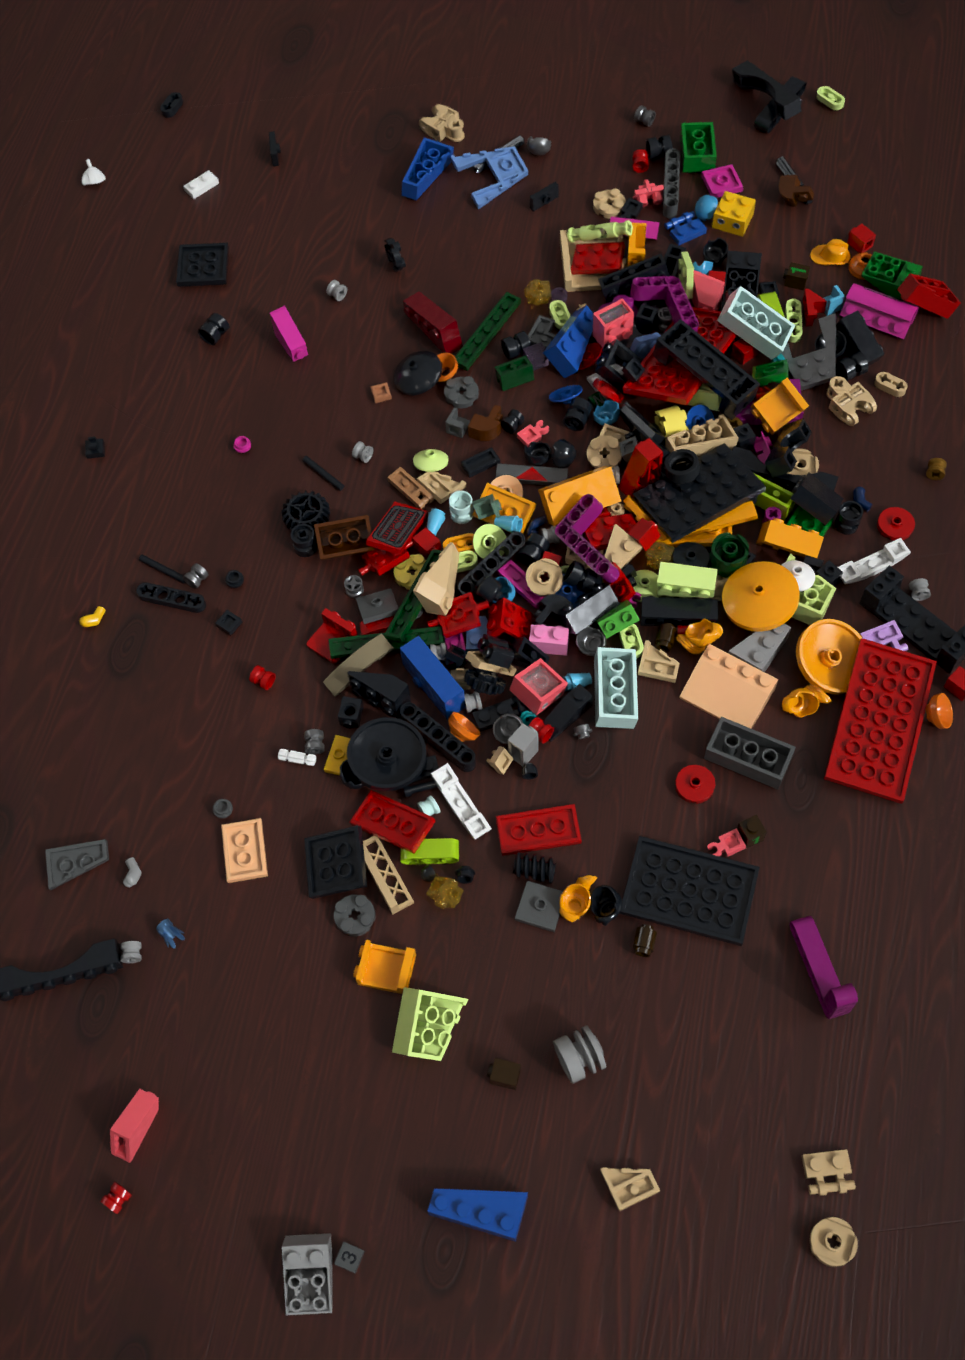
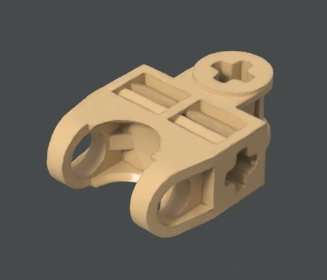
M436 104L432 108L435 117H422L419 120L420 128L427 135L440 142L445 137L453 142H460L465 137L462 130L464 124L459 119V112L447 106Z
M841 376L831 378L829 382L830 387L826 392L827 397L831 400L829 409L841 421L849 426H854L859 421L855 413L856 410H861L868 414H872L877 410L875 400L859 382L851 386Z

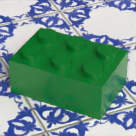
M713 122L681 123L680 145L683 172H702L714 169L717 155Z

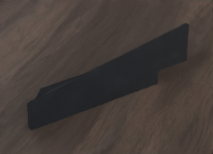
M625 401L620 408V416L629 429L635 432L639 442L650 438L663 451V467L665 458L671 453L662 444L666 437Z

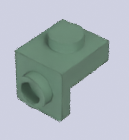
M493 494L472 502L479 520L494 514L497 518L500 517L499 510H502L499 500H495Z

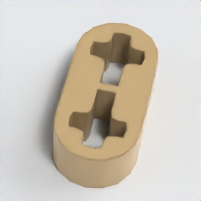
M887 372L878 373L874 381V385L878 389L895 397L904 396L908 387L904 380Z

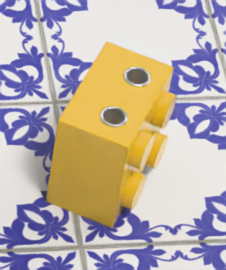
M725 191L714 212L712 228L743 237L754 214L756 200Z

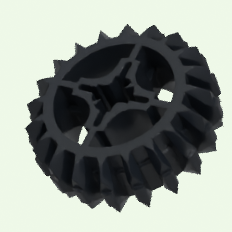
M305 490L302 494L298 491V495L292 494V499H286V504H283L281 512L283 523L291 531L299 524H307L313 528L315 533L314 524L329 522L331 514L329 503L325 497H321L320 493L315 494L313 490L310 493Z

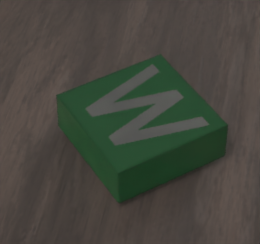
M599 391L588 397V401L594 409L597 405L602 406L605 400L611 399L605 398Z

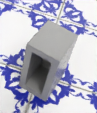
M524 723L508 739V753L522 767L539 751L538 732L533 727L526 726Z

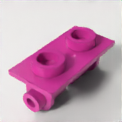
M761 431L762 437H756L754 448L757 454L764 452L758 455V458L765 464L771 452L770 446L773 444L769 436L765 437Z

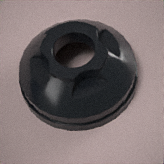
M836 330V358H838L845 352L847 341L845 335ZM822 333L815 340L814 346L816 351L826 348Z

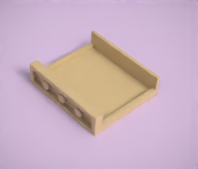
M560 230L565 292L602 290L598 279L611 274L572 275L571 266L576 244L623 242V235L615 238H596L591 241L576 240L574 243H571L567 237V230ZM626 258L622 260L621 269L626 268Z

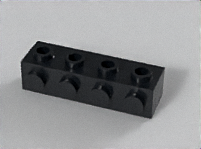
M662 253L601 277L598 281L608 303L612 302L613 298L617 295H630L634 278L669 276V272Z

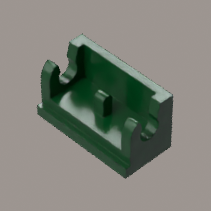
M527 356L494 367L498 383L500 382L502 391L534 380L533 365Z

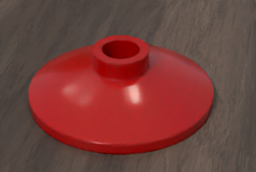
M599 343L587 345L578 370L595 364L602 353V347Z

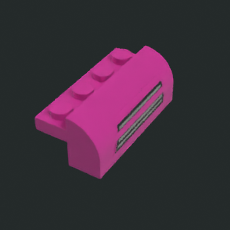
M854 283L846 296L840 316L846 317L858 310L864 317L867 326L905 339L919 307Z

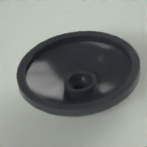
M418 351L406 356L399 363L394 373V384L397 389L405 395H419L431 389L438 382L442 374V363L439 357L430 351Z

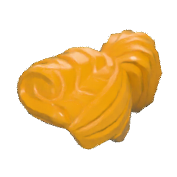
M702 619L700 622L689 625L685 635L678 634L676 640L688 652L700 654L706 646L721 637L723 629L718 623H711L707 619Z
M810 684L804 688H798L784 697L782 709L785 712H789V714L793 713L796 717L802 718L814 714L819 707V703H830L832 700L821 688Z
M586 875L579 877L575 884L565 888L559 900V911L563 918L574 922L588 911L591 904L590 886L597 879L596 876Z

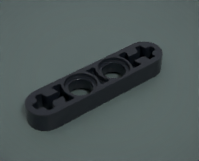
M141 583L136 590L139 598L145 602L194 613H200L206 608L204 597L200 594L151 583ZM163 592H164V593H167V597H166V598H164V599H159V598H158L159 594H161V593H163ZM177 597H185L183 602H175ZM200 601L201 604L194 606V603Z

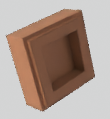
M387 382L370 387L375 403L392 399Z

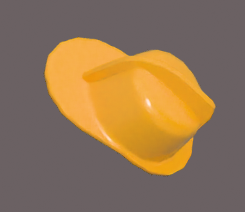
M833 239L826 245H819L813 248L810 257L815 263L820 265H844L849 262L851 255L848 251L847 243L839 239Z

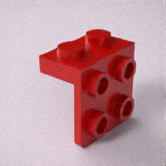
M504 597L490 606L488 610L487 635L498 637L505 632L514 638L526 637L529 640L532 624L531 612Z
M325 608L321 613L324 623L307 641V647L335 664L340 658L331 659L328 639L358 635L356 626L352 621H346L336 611L331 612Z

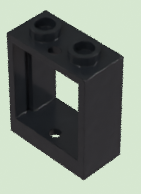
M615 339L604 345L602 356L596 362L595 372L626 396L627 394L623 393V386L627 381L609 365L612 357L615 354L625 363H628L633 357L640 364L643 360L619 340Z

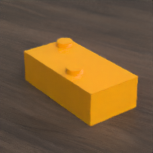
M602 466L538 489L548 523L554 526L558 525L586 494L593 495L602 503L603 508L621 502L610 466Z

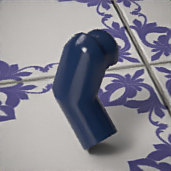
M856 487L853 490V501L859 503L863 510L868 512L873 504L865 500V489L863 487Z
M544 515L531 520L526 531L528 537L531 533L539 534L536 531L537 528L547 523V518Z

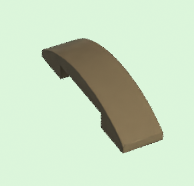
M382 633L342 662L323 683L336 697L350 685L347 675L348 671H365L375 661L382 659L394 649Z

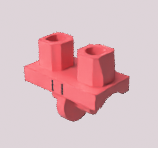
M645 179L643 185H639V189L634 191L633 199L642 202L643 207L648 205L647 199H652L654 205L661 204L663 201V185L655 186V183L649 184L648 179Z

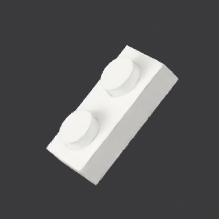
M208 170L184 185V190L195 199L219 184V181Z

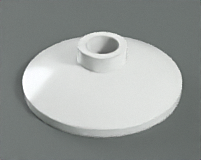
M796 560L787 561L782 564L796 578L799 592L812 587L815 581V573L808 564Z

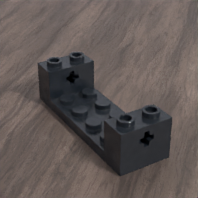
M681 319L656 340L653 356L664 366H667L675 359L722 398L718 410L731 421L755 400L760 383Z
M889 565L865 588L859 604L883 623L895 620L906 641L931 660L937 661L936 664L950 674L965 659V625L956 632L901 590L900 586L904 576Z

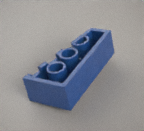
M424 137L402 181L401 196L417 200L451 163L454 147Z
M587 305L573 312L543 352L563 378L578 372L593 331V312Z
M434 1189L427 1212L431 1216L516 1242L528 1199V1192Z

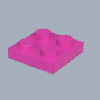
M732 164L702 171L701 177L711 196L718 198L722 197L725 191L731 193L743 191V185Z

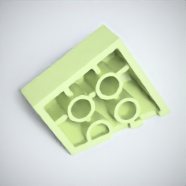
M790 553L787 561L795 560L796 557ZM815 575L812 587L808 590L800 591L799 604L792 618L808 625L822 620L836 588L821 576Z
M404 987L392 1052L441 1061L452 1036L450 1033L455 1023L458 1024L461 1017L459 1013L462 1006H466L468 999Z

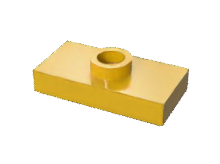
M335 735L324 772L340 776V766L343 761L347 760V747L351 738Z

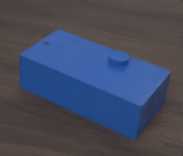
M419 636L400 647L403 666L413 677V683L417 688H422L447 720L452 712H460L466 707L464 690Z

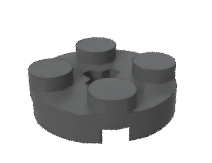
M470 376L451 378L447 380L444 388L445 400L448 404H453L455 408H468L479 397L478 385Z
M349 895L336 903L334 921L341 932L356 937L367 933L371 929L370 927L375 921L376 914L373 904L366 896ZM353 911L360 912L357 920H354L353 917L349 918Z

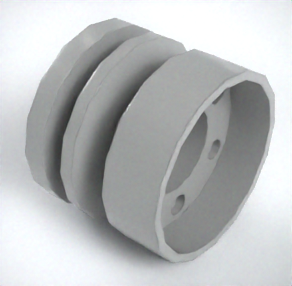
M587 1025L581 1027L583 1038L578 1030L573 1031L575 1039L573 1043L567 1035L553 1041L558 1059L572 1084L586 1077L584 1070L586 1066L592 1074H595L596 1067L594 1062L600 1070L606 1068L602 1047L597 1037Z

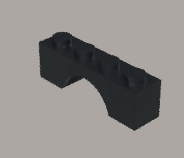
M804 418L785 424L766 459V469L773 478L789 473L794 469L797 460L792 452L806 443L812 433Z

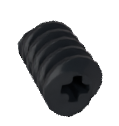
M518 851L514 861L513 874L516 871L517 877L520 878L524 872L525 879H528L532 874L533 880H537L540 875L541 882H544L548 877L549 883H553L557 861L553 863V859L550 857L545 862L543 855L538 861L536 854L529 859L528 853H525L524 857L521 858L520 851Z

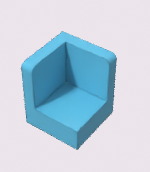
M837 285L833 286L831 295L823 298L827 301L825 308L827 316L842 310L845 295Z

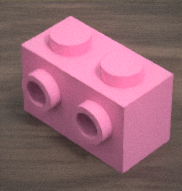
M531 624L529 641L545 654L567 656L569 628Z

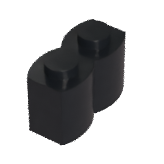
M483 634V637L479 639L477 647L484 661L488 664L509 669L514 659V652L509 648L508 642Z

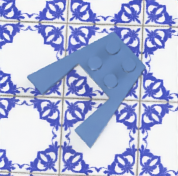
M515 146L494 149L492 152H486L485 150L480 151L478 154L464 153L463 156H451V162L457 172L486 161L498 183L471 193V197L478 209L528 175V169Z

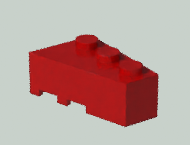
M910 273L897 289L905 302H910L947 319L961 304L943 281Z
M650 438L639 442L635 446L618 487L626 496L630 495L633 497V493L660 479L663 451Z

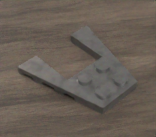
M835 313L818 319L826 348L792 358L787 342L782 352L784 358L788 360V370L792 377L800 379L801 391L830 382L831 378L836 376L837 318Z

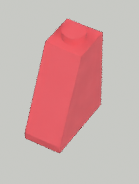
M139 1089L111 1127L112 1155L131 1163L159 1110V1097L154 1093Z

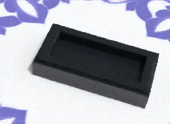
M492 447L461 461V466L469 478L500 464V458Z

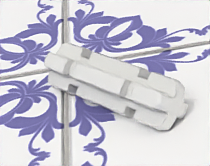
M280 749L278 752V759L282 761L287 759L288 762L306 763L309 766H314L316 763V755L313 754L306 755V753L291 750L288 752L286 749Z

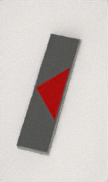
M497 464L495 478L502 475H510L517 478L521 484L550 486L566 480L568 468Z

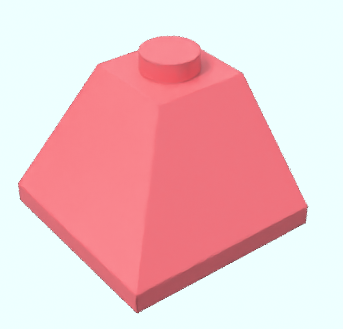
M694 270L693 298L691 299L694 307L718 311L722 302L725 282Z

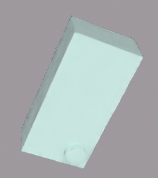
M742 286L730 294L717 319L719 323L771 360L783 352L795 327L793 323Z
M598 647L594 656L595 727L634 729L638 721L636 649Z

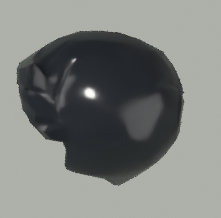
M601 885L595 887L591 892L590 909L595 914L596 922L607 926L620 913L622 900L619 893L613 887Z

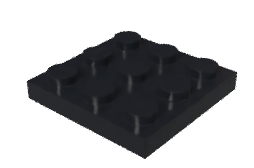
M228 243L179 245L177 286L227 284Z
M357 825L304 838L309 898L315 899L367 887L362 827Z

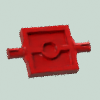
M411 539L401 555L377 548L374 551L366 552L361 556L367 565L358 569L359 574L363 576L369 571L376 572L379 576L410 558L409 552L406 549L413 546L414 542Z
M472 592L453 599L452 607L448 610L446 616L437 615L436 619L427 621L429 627L440 625L444 636L448 638L481 626L479 611L490 608L488 600L477 604Z

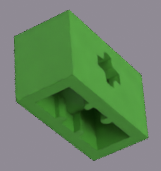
M625 600L596 620L607 639L638 622L640 619L632 604Z

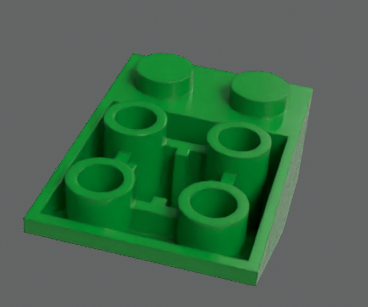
M874 251L861 276L884 294L904 301L897 289L910 273L921 276L923 266Z

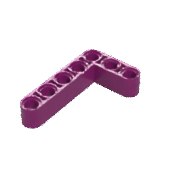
M656 276L633 279L630 297H633V300H665L674 324L681 319L696 332L698 331L699 322L679 278L675 276Z
M586 494L559 522L555 528V534L606 582L612 583L619 577L620 572L618 568L582 536L603 510L601 502L593 495Z
M812 916L790 921L792 935L827 1019H832L850 1013L858 1002L856 990L851 983L840 985Z

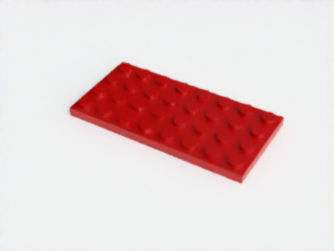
M692 307L699 322L697 333L724 354L737 335L717 321L721 311ZM674 321L670 324L666 331L674 325ZM654 345L641 362L645 369L644 373L634 383L628 379L623 386V393L687 405L703 382L675 359L667 366H664L653 356Z
M860 639L824 775L825 780L900 804L904 802L937 661L867 639Z

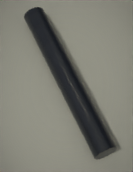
M308 456L303 458L304 463L339 491L344 489V485L311 458Z
M143 554L139 557V561L183 584L186 583L183 580L184 575Z

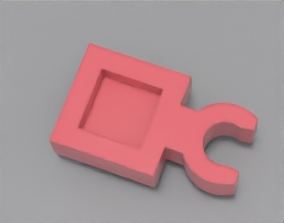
M539 420L535 427L530 424L519 431L517 438L529 447L531 442L536 443L540 441L542 435L549 432V426L541 428L543 420Z
M737 828L719 836V843L712 842L707 845L708 850H718L712 855L720 857L724 852L729 857L746 849V845Z

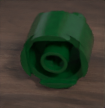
M730 532L718 535L711 546L709 561L711 567L718 569L717 573L727 578L736 570L745 566L749 554L747 540L739 534L732 535Z

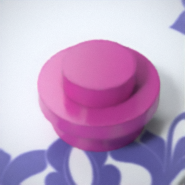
M239 436L235 439L234 449L237 452L245 453L250 450L251 442L247 437Z

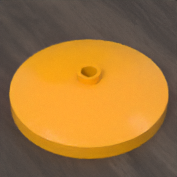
M766 561L750 563L736 570L726 581L722 592V603L728 618L738 627L756 632L772 630L786 623L795 613L800 600L799 586L794 575L784 566Z
M835 619L819 620L808 626L801 633L796 645L797 663L806 680L811 685L821 688L825 693L845 694L858 644L862 638L861 635L850 625Z

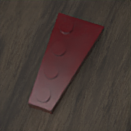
M417 292L403 300L406 316L426 334L442 353L452 354L463 347L456 319L421 292Z

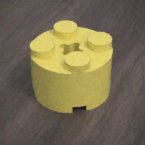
M675 405L655 411V414H657L655 416V424L659 426L662 435L666 438L683 430H689L685 424V420H687L685 410H680L679 406Z

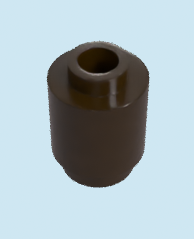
M664 623L659 625L655 639L656 649L669 652L673 648L677 629L673 624Z
M642 924L641 927H637L633 943L634 954L641 957H650L651 953L654 952L657 931L654 930L653 926Z

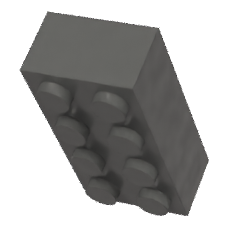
M721 717L706 748L704 759L778 790L796 747Z

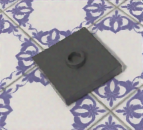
M391 588L356 598L364 624L395 616L399 609Z
M527 881L515 921L555 932L560 916L559 900L563 891Z

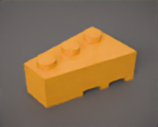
M773 518V520L762 524L756 544L762 545L763 543L772 546L775 550L782 549L801 557L810 556L817 558L824 537L819 536L817 531L808 530L807 532L801 530L802 527L799 525L791 524L789 526L784 524L783 520Z

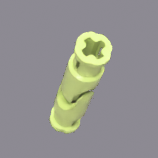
M629 220L623 223L609 222L586 225L576 229L570 227L567 237L569 242L574 243L576 240L591 241L596 238L619 237V235L630 236L633 227Z

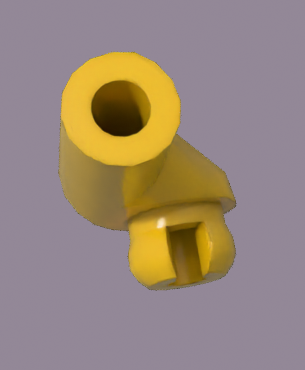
M97 606L94 614L85 615L80 618V625L83 627L97 626L106 610L103 607Z

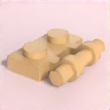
M847 1149L802 1155L806 1179L815 1178L816 1184L808 1185L810 1195L819 1194V1196L827 1195L828 1192L836 1191L847 1193V1190H854L856 1188L854 1180L845 1181L844 1175L852 1173ZM835 1176L836 1182L825 1183L823 1177Z

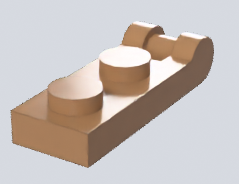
M399 467L387 477L388 482L408 498L416 508L424 509L427 503L434 501L433 495L402 467Z

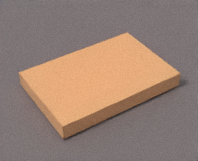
M261 818L221 825L227 882L232 883L267 877L268 871Z

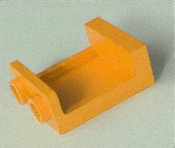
M632 223V234L629 236L627 267L645 260L646 223Z
M787 377L750 407L752 408L751 413L753 416L762 421L763 429L772 435L803 412L809 405Z
M366 940L365 945H361L359 951L360 964L356 965L354 970V978H356L357 984L403 994L404 987H409L416 959L415 949L407 947L406 950L372 944L370 940Z

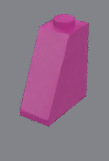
M283 306L270 312L275 336L292 361L295 362L307 356L306 343L286 307Z

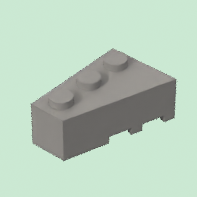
M783 624L772 630L754 632L730 649L728 654L765 672L787 641L791 627Z

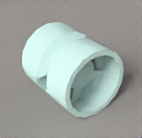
M456 491L449 497L450 516L455 523L465 524L473 518V501L468 492Z

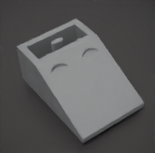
M331 1233L285 1236L282 1244L286 1315L332 1313Z

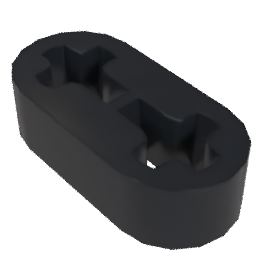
M171 93L160 107L163 117H173L183 105L180 93Z

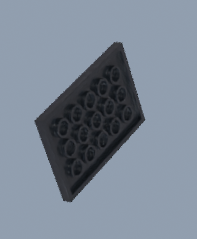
M725 443L698 457L700 471L693 481L685 484H676L664 476L633 493L634 500L652 521L657 524L671 543L676 542L766 491V486ZM687 463L686 465L676 469V471L687 470L692 466V464Z
M639 836L619 914L742 946L760 867Z

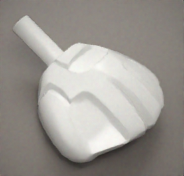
M87 159L88 168L82 175V184L84 186L93 185L106 180L104 174L96 167H92L90 160Z

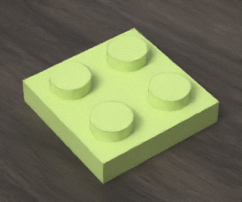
M681 252V259H678V267L681 269V274H678V278L688 299H692L694 267L689 253Z

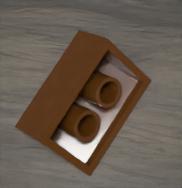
M368 515L314 524L320 560L375 550L374 547L366 545V540L372 533Z

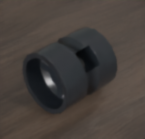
M670 135L660 136L659 139L656 137L646 139V151L649 160L657 159L660 155L663 158L667 150L673 149Z
M212 313L198 329V334L206 343L215 345L229 329V324L220 314Z
M525 331L514 334V338L509 336L501 339L502 350L508 360L517 358L519 354L525 355L532 351L531 342Z
M856 352L849 357L836 361L837 376L845 378L846 381L855 378V376L865 374L869 369L868 361L861 352Z
M573 398L564 416V425L573 431H582L592 410L591 403L583 398Z
M855 501L843 502L840 505L835 520L837 531L845 535L855 533L863 515L862 506Z
M307 524L295 526L291 531V540L296 554L300 557L314 555L318 547L313 528Z
M531 533L525 541V546H522L518 552L517 557L521 563L529 567L533 562L542 559L544 552L549 550L550 543L543 536Z
M573 561L565 572L563 582L572 587L576 585L577 590L588 594L594 586L598 574L590 568L584 569L583 564Z

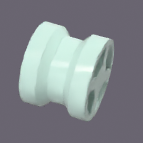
M431 795L427 797L426 801L417 803L420 812L429 816L441 812L437 802Z

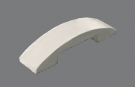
M899 538L884 545V549L854 563L849 561L839 566L838 568L843 571L841 579L844 584L867 579L884 571L889 565H895L911 552L903 540Z
M448 763L431 773L447 803L474 840L492 829L482 813L478 812Z

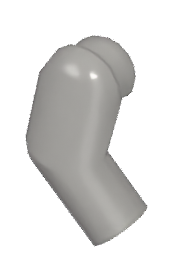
M134 857L125 861L129 871L123 880V884L128 888L136 885L142 875Z

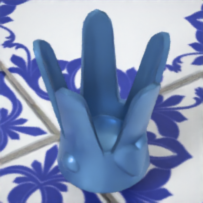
M169 919L159 920L156 928L157 932L164 938L167 947H169V943L175 949L176 945L173 938L176 936L180 940H185V937L181 934L184 932L173 926Z

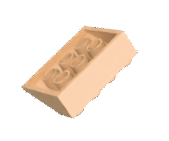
M709 644L700 657L679 698L719 720L721 717H724L752 729L775 691L778 679Z

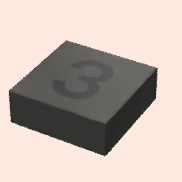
M343 1241L334 1264L356 1274L365 1251Z

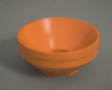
M864 252L856 254L851 258L848 268L852 276L866 280L861 275L868 263L863 262L861 259L868 258L870 260L872 254Z
M441 353L437 356L442 363V373L448 369L450 372L445 376L441 374L438 382L451 379L458 369V362L454 355Z
M944 693L933 695L926 705L927 719L939 729H948L953 721V710L950 700Z
M452 712L449 717L450 733L462 742L476 740L480 736L478 728L462 714Z

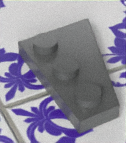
M103 839L45 849L48 887L50 890H53L109 861L107 840Z

